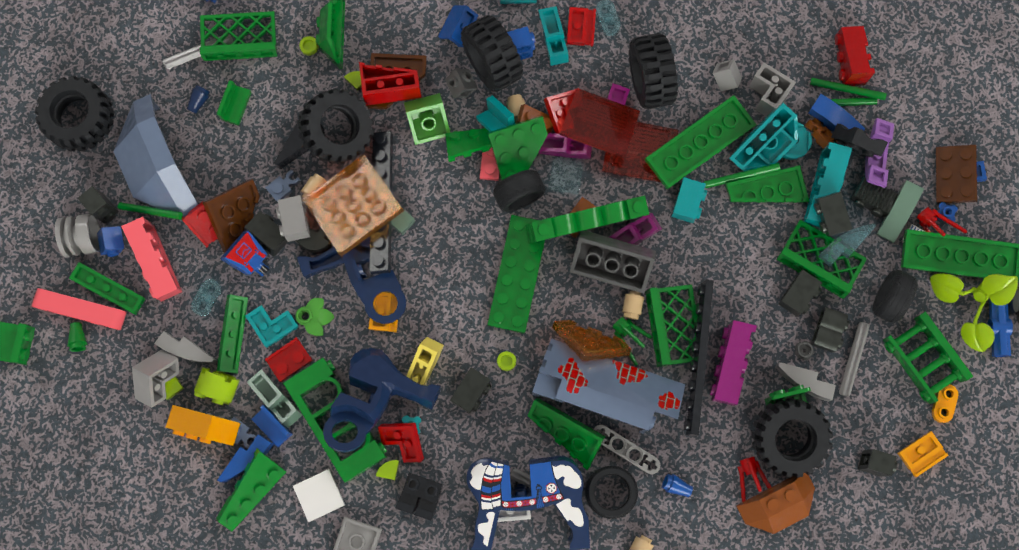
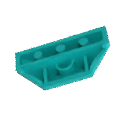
M783 102L743 140L729 159L743 171L777 163L798 142L797 114Z

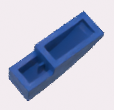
M823 94L819 95L808 114L823 122V126L833 132L837 123L846 126L848 129L857 127L863 131L865 130L852 115Z
M258 434L248 450L245 447L238 449L218 478V481L225 483L244 474V469L248 463H251L256 449L258 448L264 454H267L274 443Z

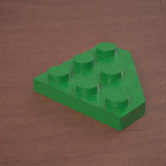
M543 116L488 132L501 181L518 172L529 170L548 135Z

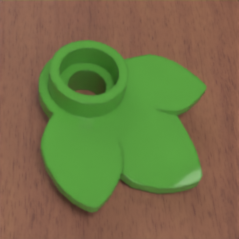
M322 298L311 299L306 306L299 308L295 315L297 322L305 326L306 331L314 336H323V326L329 324L334 319V315L329 310L323 308L324 299ZM304 313L309 314V317L306 320L302 318Z

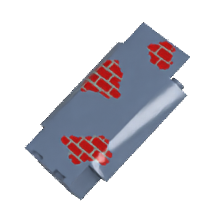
M551 338L532 395L538 398L541 395L561 403L564 401L639 427V433L643 434L649 431V429H653L656 417L653 416L654 412L678 419L685 384Z

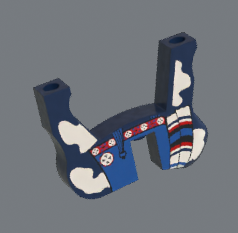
M566 456L529 460L530 487L516 484L514 488H511L509 461L503 460L502 462L489 457L474 461L467 471V484L479 506L475 519V535L469 545V550H491L500 510L527 511L553 504L571 528V534L568 538L570 550L590 549L589 519L582 503L583 477L578 465Z

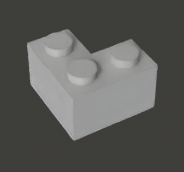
M763 63L749 86L763 95L756 111L767 117L786 100L796 82L768 64Z
M301 195L278 200L279 207H276V213L282 224L279 225L281 236H285L287 242L310 237L308 211Z
M160 350L133 366L135 399L151 408L165 400V383L179 374L178 358Z

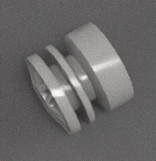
M90 213L78 215L76 219L73 216H68L56 220L55 238L62 256H78L81 251L84 254L100 251L97 237L100 226L97 219Z

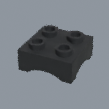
M838 123L831 138L838 140L836 144L850 147L853 152L873 157V155L882 157L888 144L887 141L882 139L869 138L860 128L853 127L848 129L846 126Z

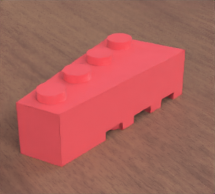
M144 217L121 226L142 269V275L151 287L149 288L151 296L162 302L181 293L182 290L155 226Z

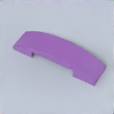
M877 118L874 122L870 138L882 139L887 141L888 144L882 157L873 155V157L866 156L865 177L868 183L885 188L889 171L886 170L889 142L893 139L894 124Z

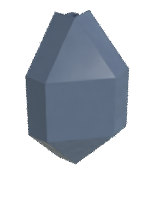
M151 94L133 101L113 152L134 199L149 207L182 212L183 217H185L188 212L198 205V202L172 157L155 116V111L160 108L153 100Z

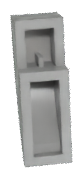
M163 331L154 343L163 350L192 362L217 364L218 360L184 336L178 341L172 335Z
M781 362L776 364L775 368L794 386L804 385V388L810 387L811 391L807 392V394L827 402L833 400L836 385L817 380L818 372Z

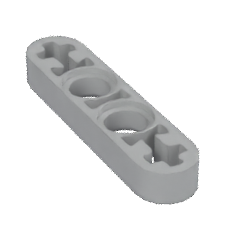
M598 425L594 428L595 431L604 429V434L608 437L610 433L614 435L608 445L605 444L607 439L604 438L601 445L647 474H655L660 470V461L650 453L604 425ZM614 439H620L623 442L622 449L615 450L612 447ZM632 449H636L640 453V457L636 461L631 460L629 457V452ZM644 454L647 456L645 458L646 461H655L656 469L649 471L647 464L642 463V466L638 464L642 461Z

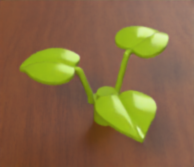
M951 274L932 275L930 277L931 286L939 300L946 303H954L959 299V295L964 296L973 293L974 299L980 302L973 323L967 322L963 324L961 336L970 348L979 352H985L993 344L995 335L989 325L985 323L977 324L983 306L989 298L995 305L1008 304L1017 291L1018 277L991 274L986 276L977 288L972 287L970 290L962 291L964 283L958 277Z

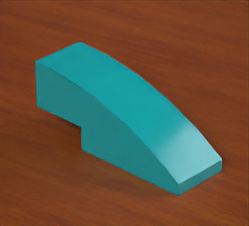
M557 7L539 9L538 12L550 65L568 63V50Z

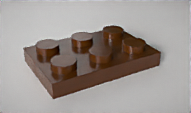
M976 145L936 147L937 204L942 202H977Z

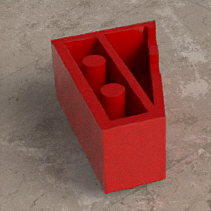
M864 26L841 27L835 35V44L839 48L837 62L841 66L839 80H842V84L851 86L866 85L874 75L875 70L870 68L868 60L872 58L871 54L866 52L868 41Z
M359 62L362 94L364 101L367 103L366 106L422 98L417 70L397 67L392 69L382 67V65L376 64V66H371Z

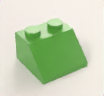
M440 93L404 102L415 145L446 137V133H451Z

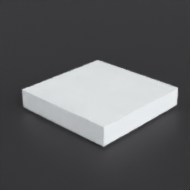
M330 469L293 486L308 522L345 506Z

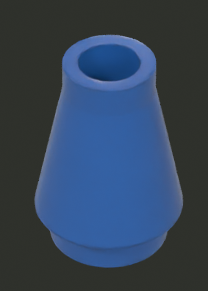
M667 474L662 483V489H665L667 493L689 498L693 491L692 486L674 474Z

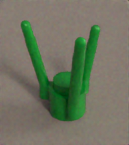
M621 317L612 326L615 330L614 335L621 342L633 364L637 366L638 363L622 335L624 337L629 335L642 348L645 345L631 331L635 329L649 339H652V336L633 324L629 319L626 320L624 317Z

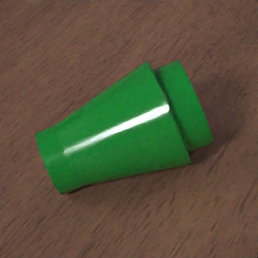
M70 323L67 346L72 352L84 351L87 341L82 323Z

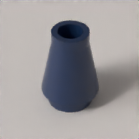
M196 85L195 88H192L186 109L197 114L198 110L208 100L210 91Z

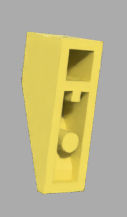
M426 337L418 347L407 377L420 385H426L444 345Z

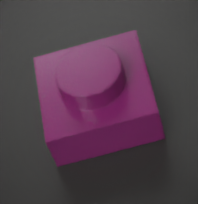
M612 83L606 103L624 108L630 89Z

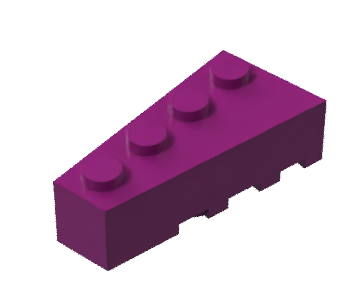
M733 320L727 328L724 327L722 339H725L724 345L720 346L718 351V357L721 359L719 365H716L714 370V376L717 378L715 384H712L710 389L712 401L733 406L738 405L744 381L741 375L745 373L748 365V359L745 356L749 354L753 342L750 336L752 332H756L757 325Z

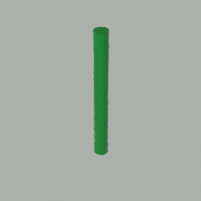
M811 78L810 85L880 100H885L887 93L817 78Z
M775 163L704 181L706 184L705 188L781 170L780 164Z
M123 202L118 203L119 210L179 220L183 217L182 212Z

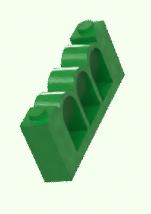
M640 196L526 224L525 227L530 244L650 214L645 196Z
M321 358L283 384L344 483H348L387 458L385 455L387 449L382 442L378 443L376 440H373L371 431L366 435L365 445L344 460L341 459L337 451L327 445L324 440L323 428L317 419L330 412L334 401L313 413L304 396L327 382H332L336 385L338 390L337 397L340 392L344 393V389L341 383L333 378L336 376L334 373L336 368L332 361ZM349 422L346 426L332 434V436L336 440L351 429L356 428V426Z

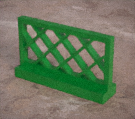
M274 11L200 15V55L203 61L278 57ZM271 17V22L266 27L260 23L263 18ZM250 18L254 22L248 28L241 24L244 19ZM226 20L235 22L229 29L222 25ZM205 21H214L216 25L209 30L205 27ZM238 25L245 30L239 37L232 33ZM256 25L263 29L257 36L251 32ZM219 27L226 31L220 38L213 34ZM267 32L272 36V42H263L260 38ZM229 34L236 39L232 44L223 42ZM247 34L254 38L251 43H244L242 39ZM210 36L217 40L213 45L206 46L205 41Z
M799 220L776 260L798 273L801 270L806 271L822 282L820 286L844 299L853 288L852 286L867 258L830 236H826V234L806 222ZM800 227L808 231V237H800L798 231ZM815 239H823L826 246L817 248ZM811 240L813 249L804 250L802 241ZM798 242L800 252H794L789 249L790 244ZM831 249H840L842 256L834 258ZM827 250L830 259L821 260L819 251ZM815 252L817 261H809L806 254ZM854 257L859 260V265L851 267L848 258ZM844 259L847 269L838 270L836 261ZM831 262L834 271H826L823 263ZM840 273H849V283L841 279Z
M692 285L649 288L645 291L657 367L691 363L693 357L686 352L691 347L693 341H695L696 334L691 340L683 333L688 326L694 329V324L697 322L698 317L695 313L696 305ZM681 290L688 291L689 298L686 302L677 296ZM666 292L672 297L668 304L661 300L660 293ZM674 299L683 305L678 313L669 307ZM685 307L692 314L689 321L680 315ZM666 310L675 315L671 323L664 319L663 314ZM677 318L686 324L681 332L673 326ZM669 329L678 334L674 342L667 338ZM680 337L689 343L684 351L676 345ZM673 347L681 353L678 360H671L670 351Z

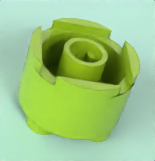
M202 367L194 388V395L204 399L205 397L212 398V402L215 404L229 405L234 398L240 380L217 370L212 373L210 368Z

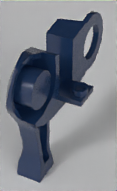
M371 219L359 221L348 235L345 234L338 245L325 253L312 258L307 256L297 257L302 274L306 279L345 264L352 286L364 303L368 316L375 322L381 324L393 323L405 313L406 297L393 270H391V273H382L364 280L367 275L362 265L370 262ZM382 292L392 293L398 302L394 313L387 316L379 315L373 306L374 299Z
M362 349L355 353L350 360L349 383L372 394L367 403L340 392L331 406L330 418L325 423L323 429L324 440L335 451L343 453L354 451L364 443L366 435L379 421L391 396H401L432 410L440 394L441 385H420L397 370L389 357L381 349ZM344 421L353 423L358 430L356 438L349 443L336 441L332 436V431L336 424Z

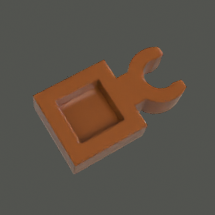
M810 119L805 124L813 132L812 136L816 139V143L823 149L829 142L836 143L838 141L831 138V131L827 127H822L818 119Z

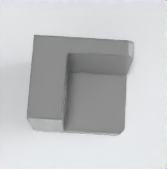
M734 59L717 63L713 71L720 91L738 88L742 76Z

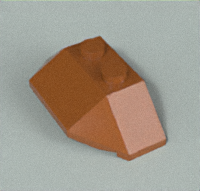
M803 473V477L792 476L736 505L745 524L775 534L809 516L815 487L809 475Z

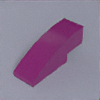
M548 133L538 153L559 157L591 159L593 141L589 136Z
M649 213L650 215L643 216L635 222L628 224L611 235L610 238L637 245L662 228L653 213Z

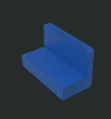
M454 5L438 37L440 39H449L458 47H463L461 31L465 26L476 21L479 15L467 5Z
M262 405L260 407L262 410L252 420L279 448L293 433L279 421L266 405Z

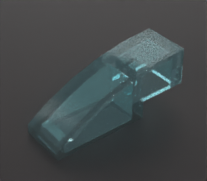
M868 224L848 231L834 240L818 257L828 266H831L841 254L848 258L876 225Z

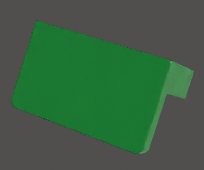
M229 80L217 111L219 118L222 121L239 126L252 93L251 90L236 86L233 81Z

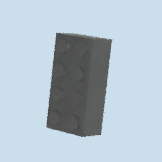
M583 230L578 240L570 273L645 293L655 261L656 251Z

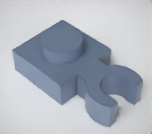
M293 170L287 172L285 179L279 176L265 187L277 202L292 192L290 186L300 183L299 177L295 180L290 179L295 174Z
M233 417L231 421L240 423L235 443L239 444L243 441L244 446L249 448V440L251 438L255 439L256 435L248 434L251 428L238 418Z

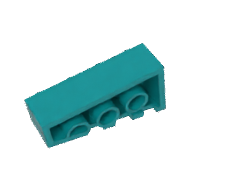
M829 142L821 152L804 217V222L820 227L819 222H822L820 214L817 215L815 212V199L840 192L852 148Z

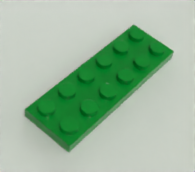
M733 95L644 160L668 190L754 128L756 123Z
M511 215L488 320V326L524 334L526 332L545 240L529 244L525 225L539 220Z
M906 229L901 268L981 279L991 274L1017 276L1019 283V244L948 234L942 236L940 233Z

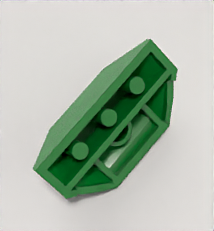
M330 0L320 10V17H317L319 34H316V45H319L321 51L339 69H343L345 0Z

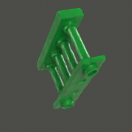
M925 311L914 318L916 321L915 326L896 339L890 335L884 338L883 341L885 342L884 347L889 353H893L917 386L921 398L925 402L932 404L938 401L935 396L937 392L955 380L961 383L969 380L973 375ZM918 332H924L928 337L927 342L905 355L899 345ZM930 348H936L939 352V358L920 371H917L911 361ZM947 364L952 370L951 374L929 388L923 378L941 365Z

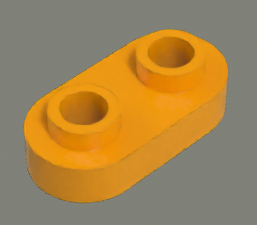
M950 384L936 393L938 401L933 404L932 417L939 423L949 422L954 415L958 400V390ZM947 390L951 392L950 398L946 395ZM942 409L946 411V416L941 414Z

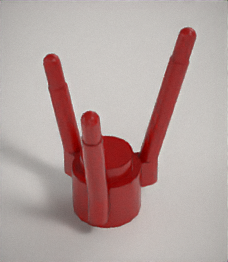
M927 207L917 216V219L920 221L919 224L926 232H931L928 227L933 226L942 236L946 235L935 223L938 220L936 217L963 233H967L966 229L943 216L936 209L931 210Z
M755 457L739 461L741 466L737 468L740 475L742 502L746 501L744 472L746 476L752 474L759 492L762 491L756 475L757 471L767 489L771 488Z

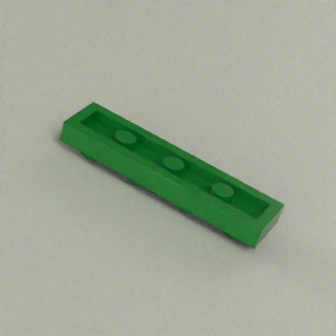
M78 262L69 277L72 281L135 315L146 299Z
M227 295L217 371L238 374L248 303L247 297Z

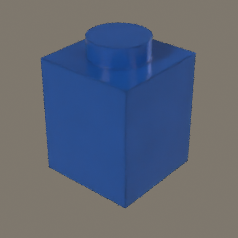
M121 226L102 227L98 231L97 237L100 254L107 255L108 257L118 256L124 249Z

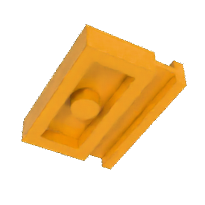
M388 292L378 294L373 302L374 310L383 316L394 313L398 305L395 295ZM370 318L369 330L397 333L398 320L389 324H381Z
M929 431L897 453L914 477H918L949 456L932 431Z

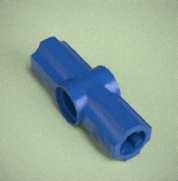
M989 298L990 318L987 325L993 329L995 335L994 342L991 345L992 356L1009 357L1011 356L1010 336L1013 332V323L1009 319L1008 304L995 305Z

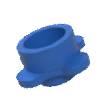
M945 202L938 205V212L953 222L956 220L954 216L958 208L955 205H946Z

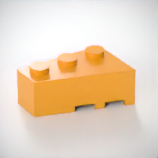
M172 405L165 428L172 429V434L183 437L186 433V438L197 440L200 437L199 441L211 444V441L234 446L240 423Z

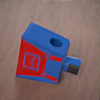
M243 231L220 258L223 262L245 275H251L256 271L260 276H264L269 270V267L262 262L268 254L249 231Z

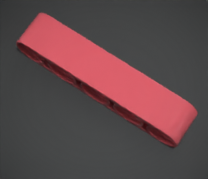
M37 288L31 307L116 330L122 329L127 313L123 310Z

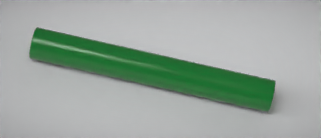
M871 97L830 99L839 106L877 105L878 99Z

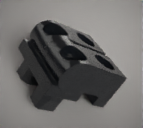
M409 473L395 508L433 521L443 484ZM419 497H420L421 499H420V502H419L418 507H417V509H416V506H417V503H418V500H419Z

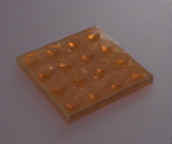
M364 154L303 198L304 203L341 257L404 212L399 202Z

